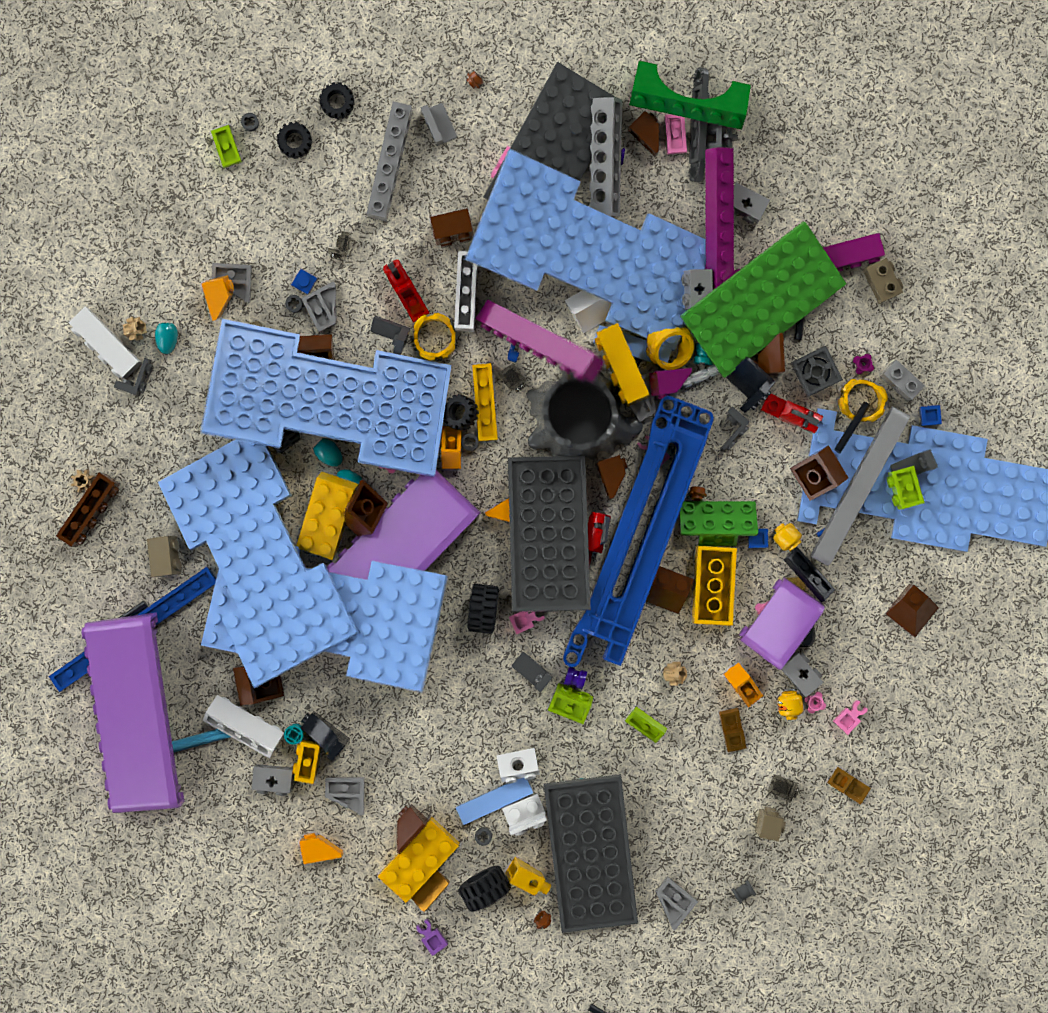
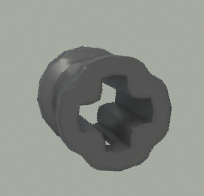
M748 880L740 887L731 889L739 904H742V901L746 898L756 895Z

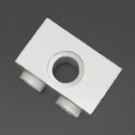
M534 748L497 755L500 778L506 784L515 783L517 779L525 778V780L534 779L536 775H540ZM521 763L524 767L522 770L516 771L513 769L514 765Z

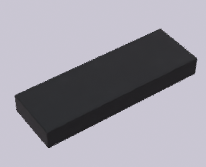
M798 547L794 548L783 559L821 603L835 591V588Z

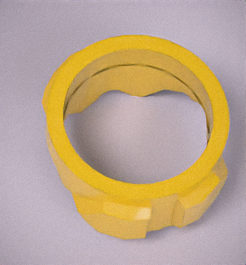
M434 313L430 316L423 315L415 322L414 343L422 358L428 361H435L436 358L444 360L455 351L456 334L447 316L440 313ZM432 321L444 323L452 334L449 346L439 353L424 351L418 343L420 329L426 323Z
M686 327L663 329L647 336V356L653 364H658L665 370H675L684 366L693 354L694 339ZM681 335L682 342L678 345L676 359L672 363L660 360L659 349L662 343L671 336Z
M849 380L840 390L842 392L840 399H838L840 411L853 420L854 415L849 410L848 394L855 385L865 384L876 392L878 405L872 415L863 417L861 421L874 422L879 419L885 412L884 406L888 400L885 389L868 380Z

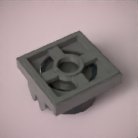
M827 346L791 362L807 397L843 380Z

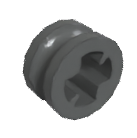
M246 113L241 118V124L245 130L255 131L259 126V120L255 114ZM247 118H248L249 120L252 119V118L255 119V120H253V122H254V125H253V126H252V125L246 126V124H247L246 119H247Z
M290 295L287 297L285 305L289 311L296 313L303 308V301L297 295ZM292 299H296L297 302L299 301V304L296 305L295 309H292L293 307L289 306V303L292 302Z
M471 433L464 435L462 438L464 449L473 451L478 447L479 440L477 436ZM468 437L470 439L474 438L476 442H473L475 444L474 447L466 446L465 442L467 441L465 439Z
M481 827L476 831L475 841L479 845L486 846L491 842L492 833L488 828ZM483 831L487 832L486 835H489V838H486L485 841H480L481 838H478V835H481Z

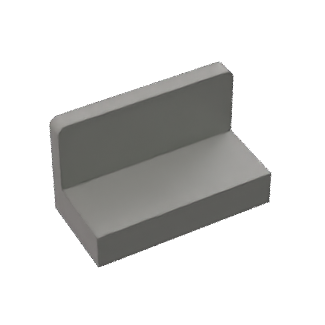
M443 103L430 108L428 104L420 107L436 146L457 138Z

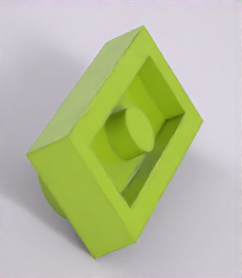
M226 125L211 130L223 168L242 163L230 126Z
M635 707L625 719V722L655 743L667 731L665 726L638 707Z

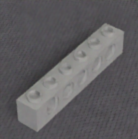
M615 97L593 98V104L591 105L592 124L590 128L592 133V143L590 145L592 162L590 164L591 183L589 189L591 192V202L589 207L610 217H620L622 99ZM607 115V120L604 123V116ZM606 134L607 139H606V141L604 142V141H603V137H604V135ZM604 154H606L605 162L603 161ZM604 173H605V174H606V179H605V181L603 182V175H604ZM605 193L606 197H605V200L603 201V200H602V195Z
M392 102L366 213L368 218L386 222L388 220L413 113L411 105Z

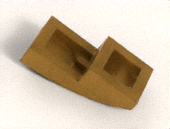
M734 708L720 711L719 715L727 751L732 752L746 749L739 709Z
M839 767L836 768L827 782L860 805L871 790L870 787Z

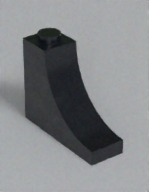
M315 711L311 714L307 713L301 720L303 723L301 729L323 748L327 755L326 757L332 762L350 740L348 736Z

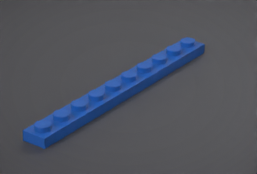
M205 567L138 615L157 612L158 622L155 623L156 626L213 587L216 577L209 567ZM83 652L48 677L57 690L61 692L88 673L89 659L85 657V652Z

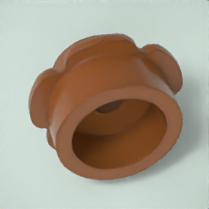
M475 71L471 74L468 73L469 78L467 82L473 89L475 87L480 89V86L484 83L481 77Z
M698 486L690 487L688 495L691 497V500L702 501L704 497H707L705 488Z
M541 911L534 918L536 927L538 929L547 928L551 924V914Z

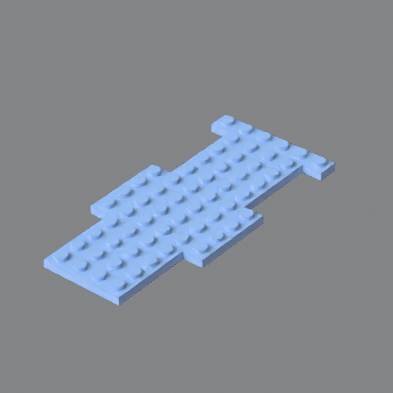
M817 408V413L822 415L823 419L819 422L816 433L812 435L809 456L829 445L849 478L838 487L811 501L802 491L797 521L817 524L820 506L836 509L874 439L873 437L852 434L842 452L837 453L834 449L844 432L834 430L837 411ZM911 425L908 444L896 443L859 513L894 519L891 535L893 539L968 552L971 533L1047 547L1048 469L984 458L988 441L986 438ZM931 449L938 468L917 475L924 503L898 510L897 506L895 507L892 502V495L894 494L886 480V477H889L888 472L892 471L890 465Z

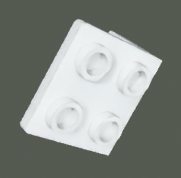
M538 793L502 807L509 824L510 835L515 834V836H519L525 833L527 828L533 826L535 829L543 826L544 821L547 820Z

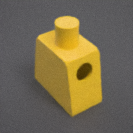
M514 857L505 872L511 884L534 896L537 895L538 891L546 895L551 888V884L545 881L542 872L517 857Z

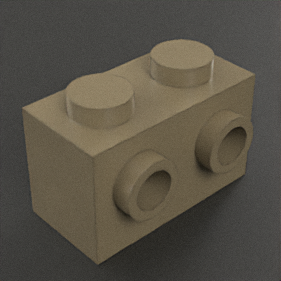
M887 258L863 269V273L878 304L903 293V284L899 278H896L894 265Z
M177 536L147 539L151 577L181 574L182 564L179 559Z
M765 806V810L759 809L755 832L760 838L779 842L780 834L785 831L786 822H784V818L779 812L776 811L777 809Z

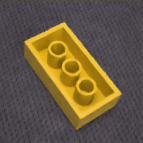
M616 323L596 332L595 344L598 351H603L604 353L602 359L605 362L606 369L610 368L612 371L610 378L614 387L618 385L620 389L618 396L621 403H626L627 407L649 398L647 387L619 324Z
M321 472L317 476L296 545L299 549L333 560L337 554L346 526L344 510L358 486L357 483L325 472Z
M696 546L692 623L733 626L737 548Z
M431 816L426 827L400 855L397 853L379 872L378 878L407 903L459 847L460 842Z

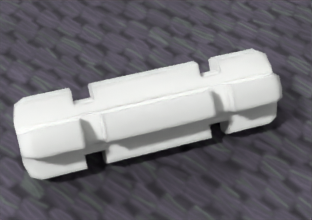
M712 365L707 369L693 373L686 379L683 386L687 388L692 386L693 383L697 384L708 379L709 376L713 377L718 374V370Z

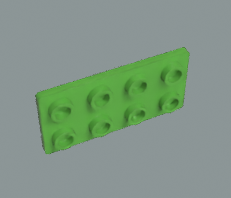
M684 501L679 512L681 535L698 536V546H737L739 536L758 535L756 502Z

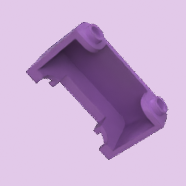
M785 577L782 580L778 579L773 586V589H775L774 595L754 623L748 627L745 625L739 633L741 636L740 641L779 670L784 667L825 609L821 602Z

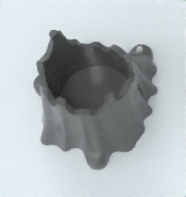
M562 371V376L558 381H545L539 388L527 391L526 396L531 402L530 415L538 421L536 429L528 438V444L534 450L548 449L552 452V456H585L595 460L600 451L614 454L615 447L618 444H630L632 438L639 435L643 429L642 422H639L636 417H626L620 413L622 403L619 397L613 393L614 385L612 380L607 379L601 371H599L593 382L586 379L582 382L573 376V372L567 374Z

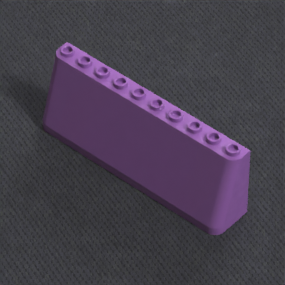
M437 470L434 477L419 474L420 476L415 481L411 479L405 485L407 490L402 495L398 493L391 500L393 504L389 508L386 507L373 534L356 536L351 541L353 546L349 550L345 548L338 555L340 559L335 564L331 562L327 569L330 573L368 580L372 561L425 571L481 512Z
M157 612L87 622L81 629L82 637L86 639L85 657L89 659L87 672L88 676L92 679L90 692L95 698L93 711L98 718L96 731L97 734H100L101 738L99 750L100 753H103L104 758L102 770L106 772L107 777L105 779V789L109 791L110 797L108 798V808L113 813L180 808L184 803V793L178 792L181 789V784H178L156 638L158 631L153 629L155 628V623L158 622Z

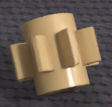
M140 317L126 319L127 323L122 326L123 333L129 338V341L143 339L142 334L147 333L146 323L140 320Z
M77 470V475L71 476L74 479V483L71 486L78 487L77 492H82L83 488L86 491L91 485L92 479L95 478L94 475H88L89 470H85L84 473L81 470ZM80 478H84L86 484H82Z
M681 662L668 663L663 670V677L665 681H670V685L678 686V684H683V681L686 680L687 670L685 666H681Z

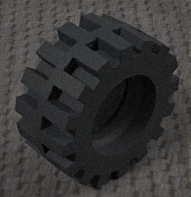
M333 82L332 85L328 84L325 89H322L319 102L326 115L332 119H343L351 114L350 112L354 109L355 101L350 88L345 84L342 85L340 82L338 84ZM338 93L344 96L345 103L342 107L336 109L330 106L329 100L332 95Z
M289 122L288 125L285 124L282 129H279L277 144L282 153L287 157L294 159L304 157L303 155H307L308 151L311 150L312 136L303 124ZM292 133H298L303 138L302 144L297 148H291L287 144V138Z
M458 394V396L452 395V398L449 397L445 405L443 421L449 427L461 431L470 429V425L474 426V420L478 419L476 414H479V410H476L478 406L475 404V401L461 394ZM461 405H464V416L456 420V410Z

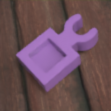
M426 918L424 922L427 924V928L422 929L418 924L416 929L420 934L425 935L421 941L433 956L446 947L448 942L438 928L431 929V922Z

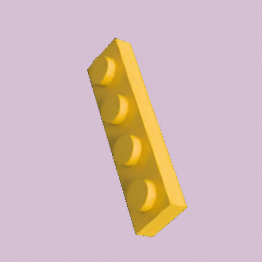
M491 363L472 365L475 404L478 406L476 410H479V414H476L478 417L479 442L498 440Z

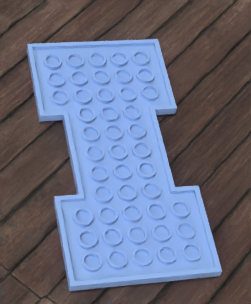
M508 150L465 260L535 291L538 290L544 273L612 303L605 319L606 322L613 325L618 323L620 328L644 339H647L648 334L662 331L663 329L683 328L685 323L680 316L687 310H685V305L682 303V296L684 294L682 275L686 270L706 269V239L650 213L647 214L641 230L636 229L575 201L574 197L580 181L516 151ZM681 335L669 337L662 343V346L675 351Z
M222 319L201 433L280 448L283 429L360 444L357 463L431 477L435 476L451 365L379 350L375 352L373 368L297 353L300 334Z
M235 439L158 482L188 548L193 550L207 542L238 607L237 610L222 617V620L253 687L257 688L358 634L326 565L322 563L307 571L275 505L292 495L267 445Z
M295 546L300 555L301 549H299L298 546ZM375 561L371 562L368 580L330 573L358 634L331 647L325 652L350 657L346 674L348 677L423 692L448 576ZM220 569L218 570L201 646L238 653L222 620V617L237 610L238 607Z

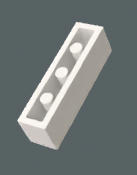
M458 251L454 329L455 331L474 332L478 265L465 260L468 251Z
M84 307L68 322L72 326L71 331L78 337L82 336L86 340L84 344L91 351L95 349L99 353L97 357L105 365L108 363L112 367V373L118 378L127 379L142 364L89 308Z
M218 695L205 712L203 719L204 722L268 758H271L284 735V732L279 727L271 726L261 717L250 714L245 708L238 707L231 703L228 698Z

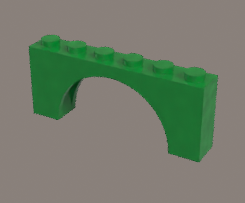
M638 61L629 105L742 130L747 115L751 85L732 81L730 88L720 96L710 99L689 98L672 91L662 82L658 75L657 64Z

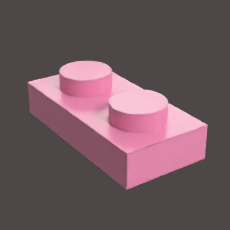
M671 114L665 115L667 155L687 153L684 117Z

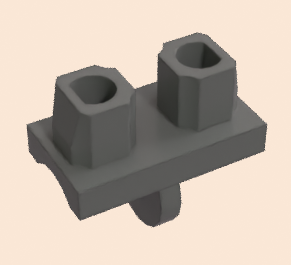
M713 123L707 124L708 135H716V141H707L706 149L732 148V141L738 140V135L733 134V128Z

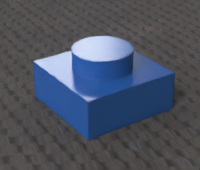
M300 269L291 285L308 295L318 278Z
M940 405L919 407L921 426L942 424Z
M758 529L757 536H748V548H768V529Z

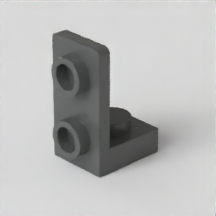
M374 316L370 331L392 339V345L395 346L393 353L401 355L407 343L410 328Z
M144 358L135 386H133L134 382L123 379L122 382L116 380L114 388L140 396V393H144L147 386L145 382L146 376L152 372V360Z
M733 406L726 412L728 415L727 420L734 426L738 424L739 427L720 447L721 451L725 449L729 451L736 443L734 439L738 434L742 436L749 429L747 424L750 421Z
M931 449L890 465L892 471L914 466L917 475L938 468Z
M522 652L512 664V667L532 683L539 692L553 678L549 672L525 652Z

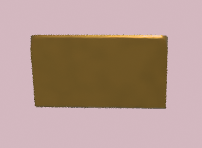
M436 870L411 899L425 912L450 884V881Z

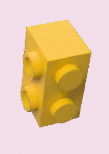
M303 739L301 744L297 745L296 755H298V761L294 763L292 774H295L294 781L314 784L316 781L322 748L316 741Z

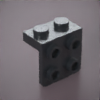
M745 357L735 367L736 370L727 376V379L747 397V400L739 408L744 413L750 409L755 410L761 403L760 399L764 401L771 394L769 390L775 383L749 357Z

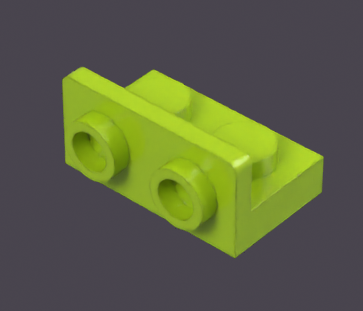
M914 466L888 472L889 477H886L889 488H892L894 494L892 495V502L895 507L897 506L898 510L924 503Z
M558 683L548 711L584 724L592 705L593 696H590L587 692H580L568 685Z

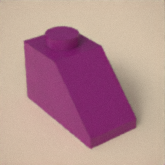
M692 368L649 373L651 396L658 395L659 399H663L672 393H677L691 374Z

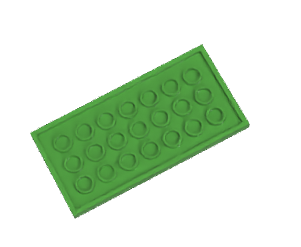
M803 221L688 309L680 318L721 376L725 378L736 370L735 367L745 357H753L766 347L777 334L784 333L847 283L807 223Z

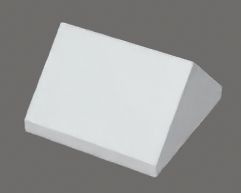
M583 290L565 300L583 334L605 322L612 304Z

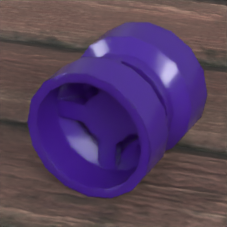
M568 667L564 685H575L577 689L582 690L587 671H577L574 667Z

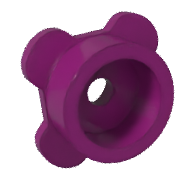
M870 354L853 358L857 374L861 375L863 372H872L874 370Z

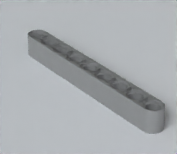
M893 406L890 408L813 549L812 558L827 566L831 564L902 434L910 415Z

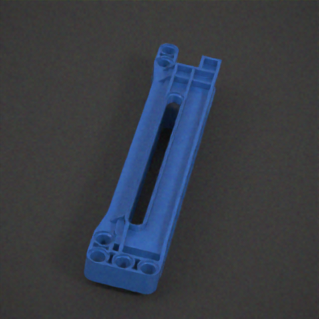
M666 396L659 402L650 426L645 455L590 596L591 610H585L570 635L564 651L563 660L567 666L575 667L580 663L588 642V634L609 641L603 659L619 666L622 665L706 444L714 419L713 414L709 410L672 396ZM666 400L671 401L673 404L672 410L664 409L663 402ZM683 407L690 409L691 415L689 417L682 416L681 409ZM701 414L708 416L709 422L707 424H702L699 421ZM658 418H663L666 421L665 428L657 427L656 420ZM672 443L676 446V453L621 596L614 597L613 589L667 447ZM578 634L584 637V642L580 645L573 642L574 636ZM571 652L577 655V660L573 663L566 660L567 655Z

